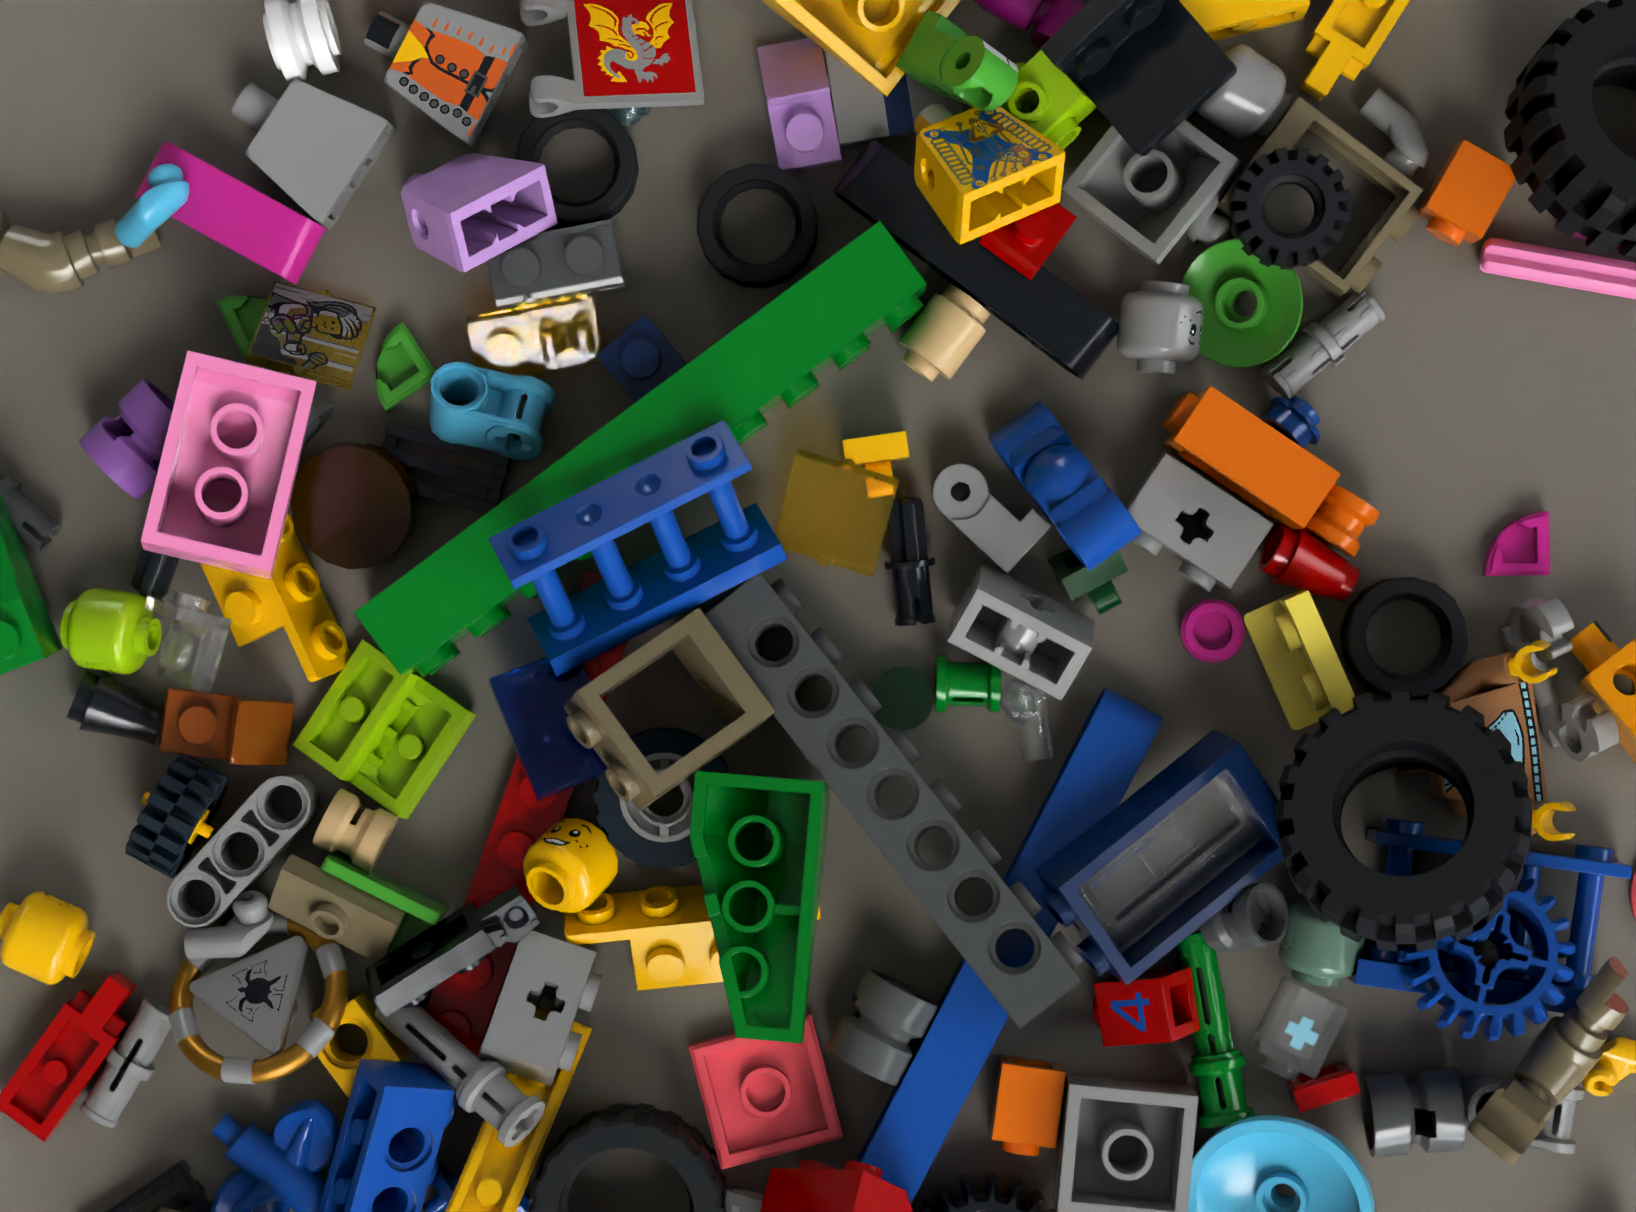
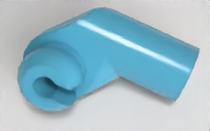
M162 164L150 171L147 180L152 189L146 191L115 226V235L123 245L131 248L140 247L159 226L187 202L190 185L188 182L183 181V172L179 166L175 164Z

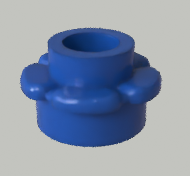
M1296 396L1289 400L1275 397L1270 401L1269 412L1261 420L1303 448L1309 443L1316 445L1319 442L1320 433L1316 426L1319 424L1320 418L1310 404Z

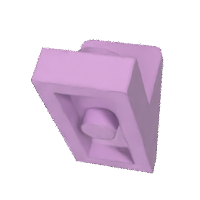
M810 38L757 47L779 168L786 172H793L841 163L842 156L822 48Z

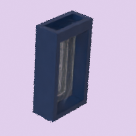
M1212 730L1035 872L1049 891L1042 897V901L1063 927L1067 928L1069 925H1073L1083 940L1076 946V949L1098 976L1109 972L1128 986L1283 860L1276 824V802H1278V799L1240 742Z

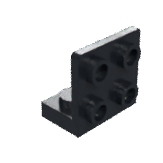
M1091 0L1040 47L1059 70L1080 86L1139 156H1146L1237 72L1236 65L1179 0Z

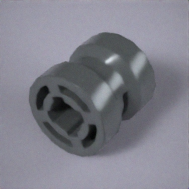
M1268 882L1252 884L1201 925L1200 931L1204 941L1210 948L1219 953L1243 950L1247 946L1252 948L1274 946L1284 939L1288 931V906L1283 894L1276 886Z

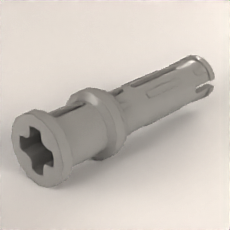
M418 1004L406 1009L400 1008L386 1018L377 1007L374 1019L379 1024L382 1023L416 1053L422 1061L427 1063L457 1090L456 1099L458 1100V1105L468 1113L476 1111L498 1131L497 1140L507 1148L515 1146L536 1127L545 1111V1103L536 1095L527 1097L506 1078V1069L497 1061L492 1062L491 1060H480L455 1038L448 1029L438 1023Z

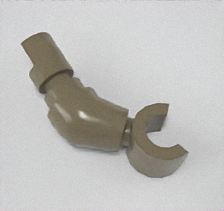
M0 210V270L40 293H62L83 287V279L99 273L98 265L107 262L108 266L112 269L131 262L132 258L161 248L162 244L156 229L140 247L131 248L123 245L115 235V226L124 215L95 224V233L86 236L82 229L65 235L63 230L45 233L16 224L9 228V223Z
M1609 958L1577 997L1576 1004L1578 1008L1570 1007L1562 1017L1555 1016L1550 1019L1532 1042L1516 1069L1514 1077H1509L1502 1082L1468 1125L1467 1130L1477 1140L1507 1163L1514 1165L1523 1155L1528 1146L1550 1120L1554 1111L1553 1107H1556L1587 1076L1601 1058L1602 1051L1600 1047L1608 1036L1606 1030H1614L1628 1014L1629 1008L1626 1002L1615 992L1628 975L1627 970L1618 958Z

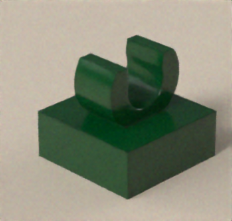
M1070 548L1047 560L1057 581L1072 601L1086 594L1091 604H1094L1099 615L1122 603L1111 581L1129 571L1119 551L1091 571L1086 570Z

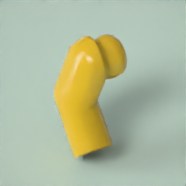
M1615 1037L1600 1047L1602 1051L1601 1058L1582 1080L1583 1087L1588 1093L1599 1097L1607 1096L1613 1093L1612 1086H1615L1629 1074H1636V1040L1627 1037Z

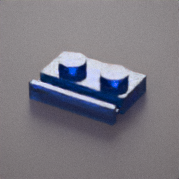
M544 657L489 679L488 684L536 802L604 774L607 766L593 747L590 749L583 747L574 737L567 724L569 714L563 708L577 690L591 682L584 663L556 676L547 657Z

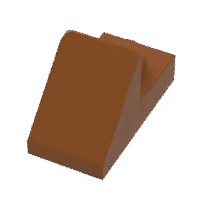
M166 687L158 751L223 759L229 764L286 766L295 703Z

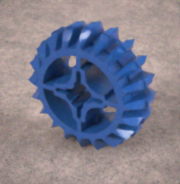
M1532 877L1520 883L1515 892H1509L1503 900V909L1490 922L1485 919L1480 920L1473 934L1457 942L1454 941L1452 936L1437 940L1436 949L1417 952L1416 947L1403 949L1397 953L1398 962L1404 964L1416 963L1418 969L1417 972L1403 978L1404 987L1413 988L1423 983L1428 992L1415 1003L1416 1007L1420 1011H1424L1432 1007L1436 1002L1442 1006L1435 1020V1025L1439 1028L1448 1027L1458 1015L1460 1016L1458 1030L1461 1038L1469 1039L1473 1037L1480 1021L1483 1035L1488 1042L1500 1039L1502 1022L1507 1031L1513 1037H1517L1526 1033L1524 1016L1536 1025L1544 1023L1548 1019L1547 1011L1541 1001L1556 1006L1565 999L1562 991L1551 983V980L1568 982L1574 976V971L1571 968L1557 963L1558 958L1570 956L1576 952L1574 943H1557L1556 939L1557 933L1570 927V920L1567 917H1561L1552 922L1549 920L1545 912L1555 906L1557 903L1556 897L1550 894L1537 902L1531 899L1537 887V881ZM1507 910L1517 917L1527 930L1533 945L1534 955H1532V950L1518 945L1513 940L1509 931L1511 915L1507 914ZM1488 939L1494 944L1490 950L1497 949L1498 958L1500 959L1483 966L1478 962L1483 955L1475 957L1474 947L1471 946H1475ZM1437 950H1441L1442 956L1455 960L1461 967L1463 972L1461 990L1466 991L1465 996L1459 993L1445 977L1439 963ZM1500 973L1510 975L1523 973L1531 976L1523 992L1509 1004H1485L1487 992L1494 989L1496 979Z

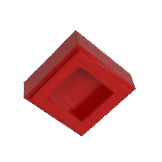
M1342 1061L1288 1078V1081L1285 1082L1291 1102L1300 1113L1361 1093L1355 1072Z

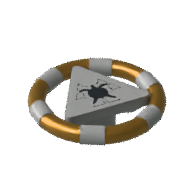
M274 912L271 929L266 934L292 935L294 937L202 978V974L206 972L217 958L189 960L185 956L175 976L169 1001V1020L177 1046L197 1069L224 1083L256 1085L282 1078L300 1069L314 1059L335 1035L345 1012L349 994V971L340 945L337 942L323 938L315 931ZM230 919L222 922L216 927L224 926ZM309 945L316 953L325 980L324 999L317 1017L309 1024L295 1043L284 1050L289 1027L294 1023L297 1016L298 1005L296 996ZM194 996L272 1056L263 1059L224 1057L212 1050L201 1037L193 1011Z

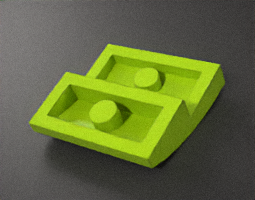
M362 639L346 663V668L340 672L293 743V746L340 780L352 783L397 817L408 819L477 714L418 673L400 675L381 649Z

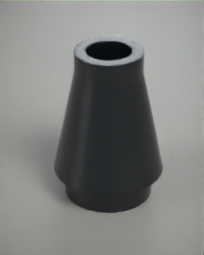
M86 670L67 718L81 723L79 730L138 739L154 745L161 728L163 707L154 704L107 672L103 671L102 675L99 676Z

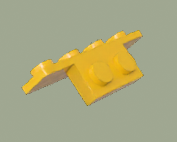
M289 513L287 514L272 580L200 563L238 647L255 642L284 627L310 682H315L346 668L345 665L352 656L347 645L346 636L335 619L320 586L319 577L312 568L294 530L293 521Z
M702 884L679 887L660 885L640 891L602 893L589 907L577 913H565L564 934L565 940L568 943L584 945L630 940L637 991L723 982L719 965L720 958L711 920L708 917L705 905V894ZM820 900L817 920L821 918Z

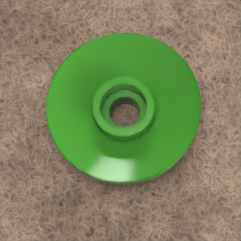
M1240 239L1223 241L1206 249L1192 262L1181 283L1189 285V295L1199 299L1204 306L1199 353L1217 364L1234 368L1260 365L1281 353L1296 334L1303 312L1302 288L1294 268L1280 269L1281 266L1271 265L1267 267L1260 264L1259 258L1253 254L1248 256L1241 249L1244 245ZM1247 291L1255 296L1257 302L1254 312L1248 316L1243 314L1239 308V299Z

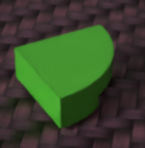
M235 295L215 301L243 358L247 359L252 354L251 351L269 300L255 296ZM289 318L284 321L286 328L291 333L294 332L296 328ZM274 325L278 331L283 328L281 325ZM271 331V334L276 336L280 343L286 341V335Z
M403 322L396 326L384 340L376 365V390L380 402L386 411H390L431 383V378L436 371L423 349Z

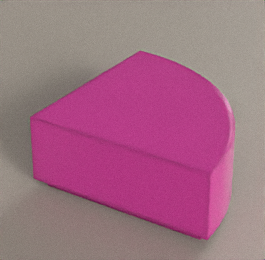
M1549 511L1527 514L1506 525L1496 535L1487 550L1482 576L1550 575Z

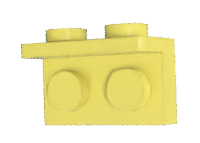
M1297 590L1243 615L1242 619L1286 721L1292 730H1300L1318 722L1320 717L1334 707L1341 714L1354 708L1352 698L1355 697V694L1309 590Z

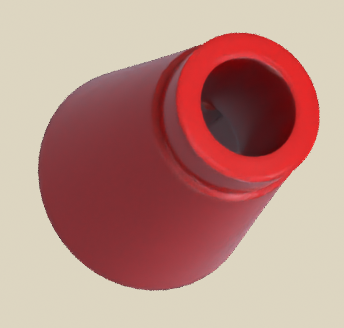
M1284 524L1277 526L1271 533L1259 559V569L1269 574L1271 583L1298 590H1309L1312 594L1333 598L1340 602L1345 601L1349 597L1359 576V568L1349 564L1347 560L1306 529L1293 530Z

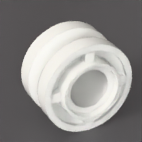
M264 0L265 14H263V24L268 45L277 69L282 70L288 84L294 79L305 81L308 66L314 65L323 76L340 71L338 55L342 54L341 44L328 0H296L294 3H290L288 0Z

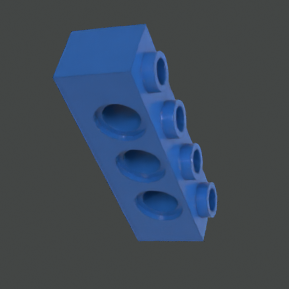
M360 1059L318 1212H421L428 1185L432 1184L436 1177L438 1168L437 1153L444 1128L449 1125L454 1114L455 1090L428 1064Z

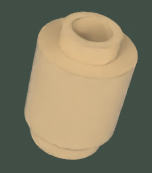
M950 284L942 295L937 293L933 295L900 339L899 343L907 350L902 361L931 383L938 374L950 380L985 334L986 330L983 324L991 314L968 294Z

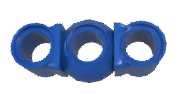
M1041 400L987 437L1004 464L1019 483L1022 484L1026 492L1029 493L1049 522L1055 525L1060 536L1087 571H1091L1142 534L1124 504L1098 475L1081 450L1072 444L1068 434Z

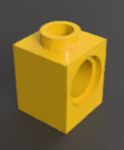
M363 991L349 1002L347 1001L339 1026L351 1023L362 1028L368 1040L366 1052L360 1055H352L345 1052L338 1044L337 1028L335 1035L317 1055L348 1098H350L360 1059L399 1062L408 1053L398 1037L382 1023L379 1024L374 1019L376 1008ZM321 1007L310 1015L313 1020L317 1017Z

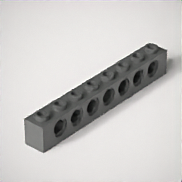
M761 573L750 578L706 613V618L775 710V713H773L774 717L1018 1028H1023L1083 980L1075 971V968L1083 963L1084 960L1061 931H1058L1051 938L1045 933L1034 919L1036 915L1043 911V908L1020 879L1009 887L993 866L1003 859L979 828L969 836L953 815L963 807L940 778H937L929 785L914 767V764L923 758L899 727L891 734H888L876 719L874 714L883 706L860 677L851 684L846 681L834 665L843 658V655L824 631L819 627L809 634L797 619L795 614L802 610L804 606L780 577L773 584H770ZM774 629H786L791 632L793 637V647L790 654L783 660L776 662L765 660L761 653V643L765 635ZM815 678L828 680L833 689V696L829 705L817 712L804 710L800 702L802 687L808 681ZM863 728L868 730L872 736L873 746L870 754L859 762L845 761L839 752L841 737L850 729ZM892 778L907 780L913 791L910 805L899 813L885 812L878 800L881 786ZM933 828H942L947 830L952 837V853L947 860L940 864H927L919 855L918 842L926 831ZM971 879L987 881L994 895L993 903L989 910L978 916L967 915L958 904V892L961 886ZM1014 929L1024 930L1031 936L1034 942V954L1031 960L1026 965L1018 968H1012L1004 964L998 954L999 940L1006 932Z

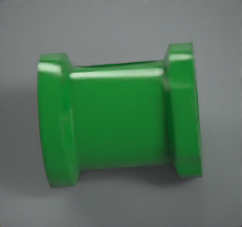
M946 655L935 656V712L945 713L948 706L986 707L989 712L1000 711L1001 669L988 662H948Z

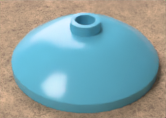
M1262 1115L1238 1120L1223 1127L1209 1137L1195 1154L1192 1161L1188 1212H1375L1371 1186L1354 1155L1334 1136L1303 1120L1278 1115ZM1287 1184L1293 1188L1296 1196L1291 1198L1284 1197L1277 1192L1275 1186Z

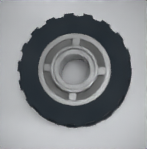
M673 727L650 728L629 736L657 775L706 741L695 733ZM721 755L698 770L731 774L727 763ZM604 764L596 778L594 804L596 806L598 823L608 836L607 840L612 846L630 860L649 867L674 868L695 862L696 858L694 857L689 836L695 773L679 784L684 795L683 804L679 811L671 816L663 817L654 813L649 806L639 812L631 800L629 802L622 800L610 786L605 775L607 766Z

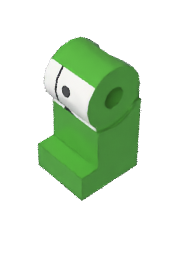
M929 10L924 14L895 65L933 94L982 111H992L1004 104L1013 93L1019 74L1017 65L981 38L968 35L943 15Z

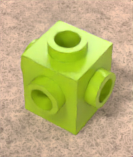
M1040 50L1026 64L1023 61L1015 64L1019 72L1018 82L1011 96L1000 107L1064 149L1079 135L1081 127L1078 124L1096 108V105L1075 81L1059 70L1044 52Z

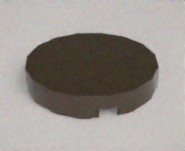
M350 442L335 443L309 458L296 475L290 500L294 527L306 547L327 563L346 569L374 567L401 550L413 534L417 517L414 519L416 513L415 502H417L415 484L403 464L382 447L369 443L365 445Z

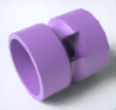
M146 378L139 381L118 402L119 416L116 418L103 416L79 440L84 451L98 467L135 499H140L155 484L174 402Z

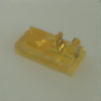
M592 293L470 316L466 319V327L475 366L511 375H531L542 373V371L598 361L596 356L604 350Z

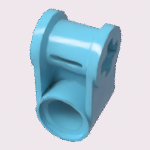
M467 362L448 363L436 370L431 378L429 425L432 432L439 439L450 444H462L497 452L511 459H533L539 456L544 442L540 430L545 414L550 412L556 400L555 391L542 380L531 376L511 375L477 367ZM526 394L527 401L521 400V396ZM463 401L468 404L460 406L453 405L448 402ZM515 434L520 436V439L517 441L514 439Z

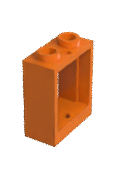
M1211 385L1196 395L1190 391L1186 395H1182L1161 425L1170 432L1162 446L1279 525L1284 524L1293 530L1306 527L1341 475L1340 472Z

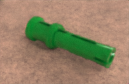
M1196 931L1179 943L1177 949L1180 967H1191L1200 1030L1192 1033L1196 1055L1191 1056V1062L1188 1063L1190 1074L1197 1076L1203 1114L1198 1117L1200 1128L1228 1126L1238 1120L1254 1117L1256 1114L1255 1108L1247 1106L1241 1068L1246 1065L1245 1054H1241V1049L1234 1048L1218 957L1216 951L1211 949L1204 941L1201 931ZM1198 967L1202 969L1211 1021L1207 1019ZM1210 1034L1214 1035L1216 1051H1213ZM1218 1077L1221 1078V1080H1222V1086H1223V1091H1224V1097H1225V1102H1226V1104H1224L1223 1101H1222V1095H1221V1090H1220V1084H1219V1079H1218Z

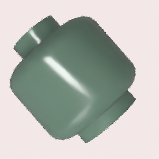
M1306 898L1292 901L1288 905V931L1280 942L1279 947L1281 961L1292 969L1291 976L1300 982L1324 987L1340 986L1342 978L1353 976L1357 958H1361L1363 955L1365 937H1362L1359 943L1341 935L1338 925L1331 920L1324 923L1311 911L1309 901Z

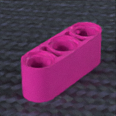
M164 140L134 197L139 199L146 191L152 189L147 178L154 167L162 164H175L179 166L183 172V181L188 182L190 185V193L187 202L171 217L296 285L326 228Z

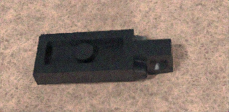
M515 884L476 908L473 902H470L438 922L437 925L430 927L368 966L365 975L374 1003L385 1018L400 1008L413 1007L424 1000L431 989L454 974H463L477 967L483 961L486 954L496 947H501L505 942L517 943L540 924L531 903Z

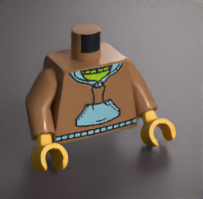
M1537 640L1521 648L1517 654L1506 652L1469 661L1455 673L1445 686L1437 689L1436 692L1450 696V707L1462 712L1463 708L1469 705L1483 714L1484 726L1491 732L1500 729L1511 743V755L1515 761L1522 762L1528 778L1527 790L1529 798L1532 799L1531 835L1538 832L1545 840H1568L1573 838L1575 833L1558 832L1553 826L1552 818L1557 810L1576 811L1575 806L1566 801L1546 803L1541 807L1536 804L1548 802L1533 684L1546 680L1558 671V667L1548 671H1541L1534 667L1531 660L1532 652L1541 651L1551 646L1546 640ZM1408 766L1393 767L1396 776L1430 772L1433 795L1447 799L1448 806L1452 812L1467 820L1463 799L1458 790L1449 781L1426 769Z

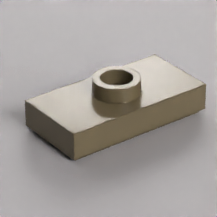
M290 854L281 868L268 904V909L315 931L323 938L333 940L375 962L386 956L391 950L406 913L293 854Z

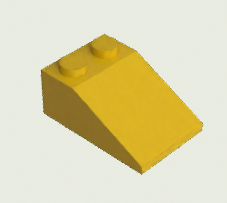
M961 0L761 1L882 95L888 96L905 74L895 65L926 11L929 10L948 18Z

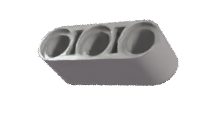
M289 772L269 778L254 791L177 875L168 888L166 899L168 910L177 922L193 928L207 926L223 917L232 909L238 896L248 891L316 816L320 806V795L313 781L303 774ZM281 785L291 786L301 796L302 808L299 815L293 820L284 819L274 810L272 803L273 794ZM237 832L247 833L257 842L259 849L258 858L252 866H243L237 863L231 856L230 842ZM193 880H203L214 890L215 904L211 912H199L188 902L187 890Z

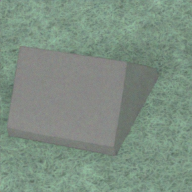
M1186 120L1146 156H1139L1111 125L1062 186V191L1124 245L1159 265L1241 162Z

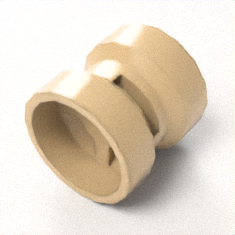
M340 788L329 804L316 830L312 845L328 853L338 850L350 857L352 865L370 873L380 859L395 829L398 817L383 808L371 810L361 805L359 796Z

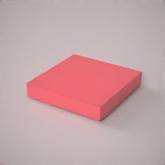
M812 1012L806 1013L803 1043L736 1038V1034L733 1032L689 1044L690 1056L721 1170L844 1138Z

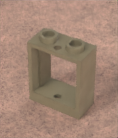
M1299 97L1218 203L1217 209L1228 217V205L1232 200V195L1230 194L1233 187L1241 177V174L1257 158L1263 154L1268 155L1279 148L1287 147V150H1292L1300 138L1305 135L1391 200L1338 271L1321 259L1304 267H1295L1337 299L1344 295L1350 287L1357 293H1360L1370 282L1382 265V262L1374 257L1376 252L1388 236L1399 242L1420 215L1421 211L1413 206V203L1422 193L1423 189ZM1268 220L1272 227H1274L1276 230L1285 233L1283 230H1281L1279 227H1277L1275 224Z
M699 607L577 690L563 707L569 714L567 724L574 737L583 747L587 749L593 747L607 766L605 775L614 792L626 802L631 800L639 812L690 777L695 771H698L755 731L775 713L770 703ZM673 650L728 726L657 775L602 700V697Z

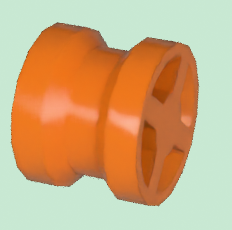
M1334 484L1304 529L1332 548L1353 558L1361 547L1359 536L1365 527L1375 525L1381 513L1355 494Z

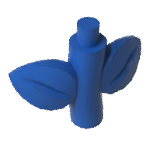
M318 1099L303 1100L291 1104L274 1120L272 1135L254 1122L246 1129L227 1113L215 1126L211 1134L229 1148L224 1157L240 1169L224 1180L216 1193L210 1212H289L290 1207L294 1212H318L326 1184V1179L319 1171L332 1161L340 1134L337 1119L329 1107Z

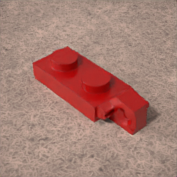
M116 971L113 976L110 974L94 996L82 989L73 1000L71 999L66 1002L0 1093V1111L43 1142L48 1140L106 1061L105 1057L123 1037L120 1034L129 1022L117 1013L122 1009L138 985L119 971Z

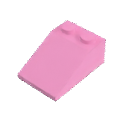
M187 350L140 541L143 549L272 580L317 381Z

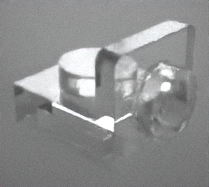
M173 590L170 601L147 596L145 609L172 618L169 632L161 643L160 664L156 676L189 689L211 693L232 619L208 611L211 600L191 593Z

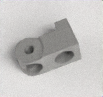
M959 463L948 466L939 473L934 481L933 500L941 515L1004 574H1007L1051 527L1033 509L1020 522L989 493L986 479L979 470L971 465Z

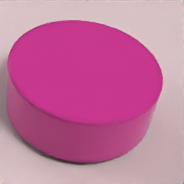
M1205 599L1194 603L1185 611L1180 621L1179 636L1183 647L1191 656L1200 661L1217 663L1231 658L1240 649L1245 636V626L1240 613L1231 604L1218 599Z

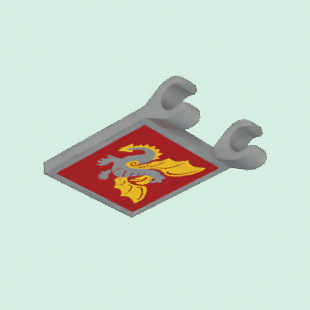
M693 0L520 1V19L527 26L544 25L566 18L573 80L552 75H541L533 78L530 84L531 92L528 97L529 110L533 116L547 118L574 110L704 104L705 98Z

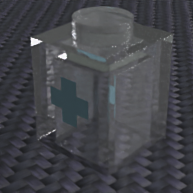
M1283 975L1250 1042L1258 1052L1264 1054L1260 1065L1292 1081H1295L1298 1072L1316 1079L1349 1009L1341 1002Z

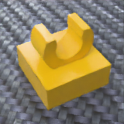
M906 431L842 440L846 468L865 465L869 496L894 493L891 461L909 459Z

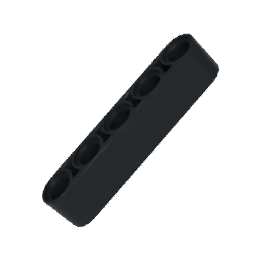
M871 140L833 190L843 202L873 225L881 221L898 244L951 284L968 294L988 312L1077 378L1083 380L1117 335L1119 325L1110 316L1043 265L1030 281L979 244L983 235L959 245L917 187L914 179V168L880 143Z

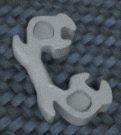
M1533 597L1510 609L1509 626L1502 628L1500 634L1508 652L1516 654L1521 648L1537 640L1549 642L1550 647L1532 652L1531 656L1534 667L1541 671H1548L1547 661L1559 657L1573 648V644L1565 640L1562 634L1573 629L1574 623L1568 610L1557 597L1550 600ZM1552 676L1540 683L1533 684L1540 726L1550 748L1561 745L1569 757L1577 762H1583L1619 743L1618 726L1612 712L1606 710L1597 714L1593 709V703L1596 701L1593 694L1583 693L1565 702L1561 698Z

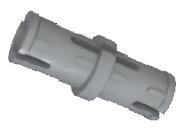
M1364 289L1360 293L1354 291L1349 298L1319 323L1314 320L1302 329L1304 335L1294 345L1261 369L1263 376L1277 393L1282 389L1280 392L1282 398L1289 400L1303 385L1328 365L1334 368L1345 359L1343 353L1378 323L1386 319L1383 310L1371 295L1365 298L1367 293Z
M145 997L139 1011L121 1041L105 1057L108 1063L86 1101L79 1108L87 1117L106 1127H116L121 1113L141 1080L149 1081L155 1071L152 1061L172 1029L168 1006L152 998ZM141 1040H143V1043H142L141 1047L139 1048L138 1052L136 1053L134 1059L130 1062V1060L132 1059V1057H133V1055H134V1053H135V1050L137 1049V1047H138V1045L140 1044ZM130 1062L129 1066L127 1067L126 1071L124 1072L125 1074L123 1075L121 1081H120L119 1084L117 1085L118 1079L120 1078V1076H121L122 1072L124 1071L125 1067L127 1066V1064Z

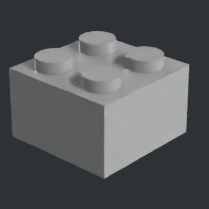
M1066 1073L1053 1190V1202L1056 1211L1188 1212L1199 1097L1193 1087L1184 1084Z

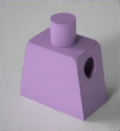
M477 153L464 154L426 174L415 173L411 175L401 190L404 210L415 246L464 273L558 223L545 164Z

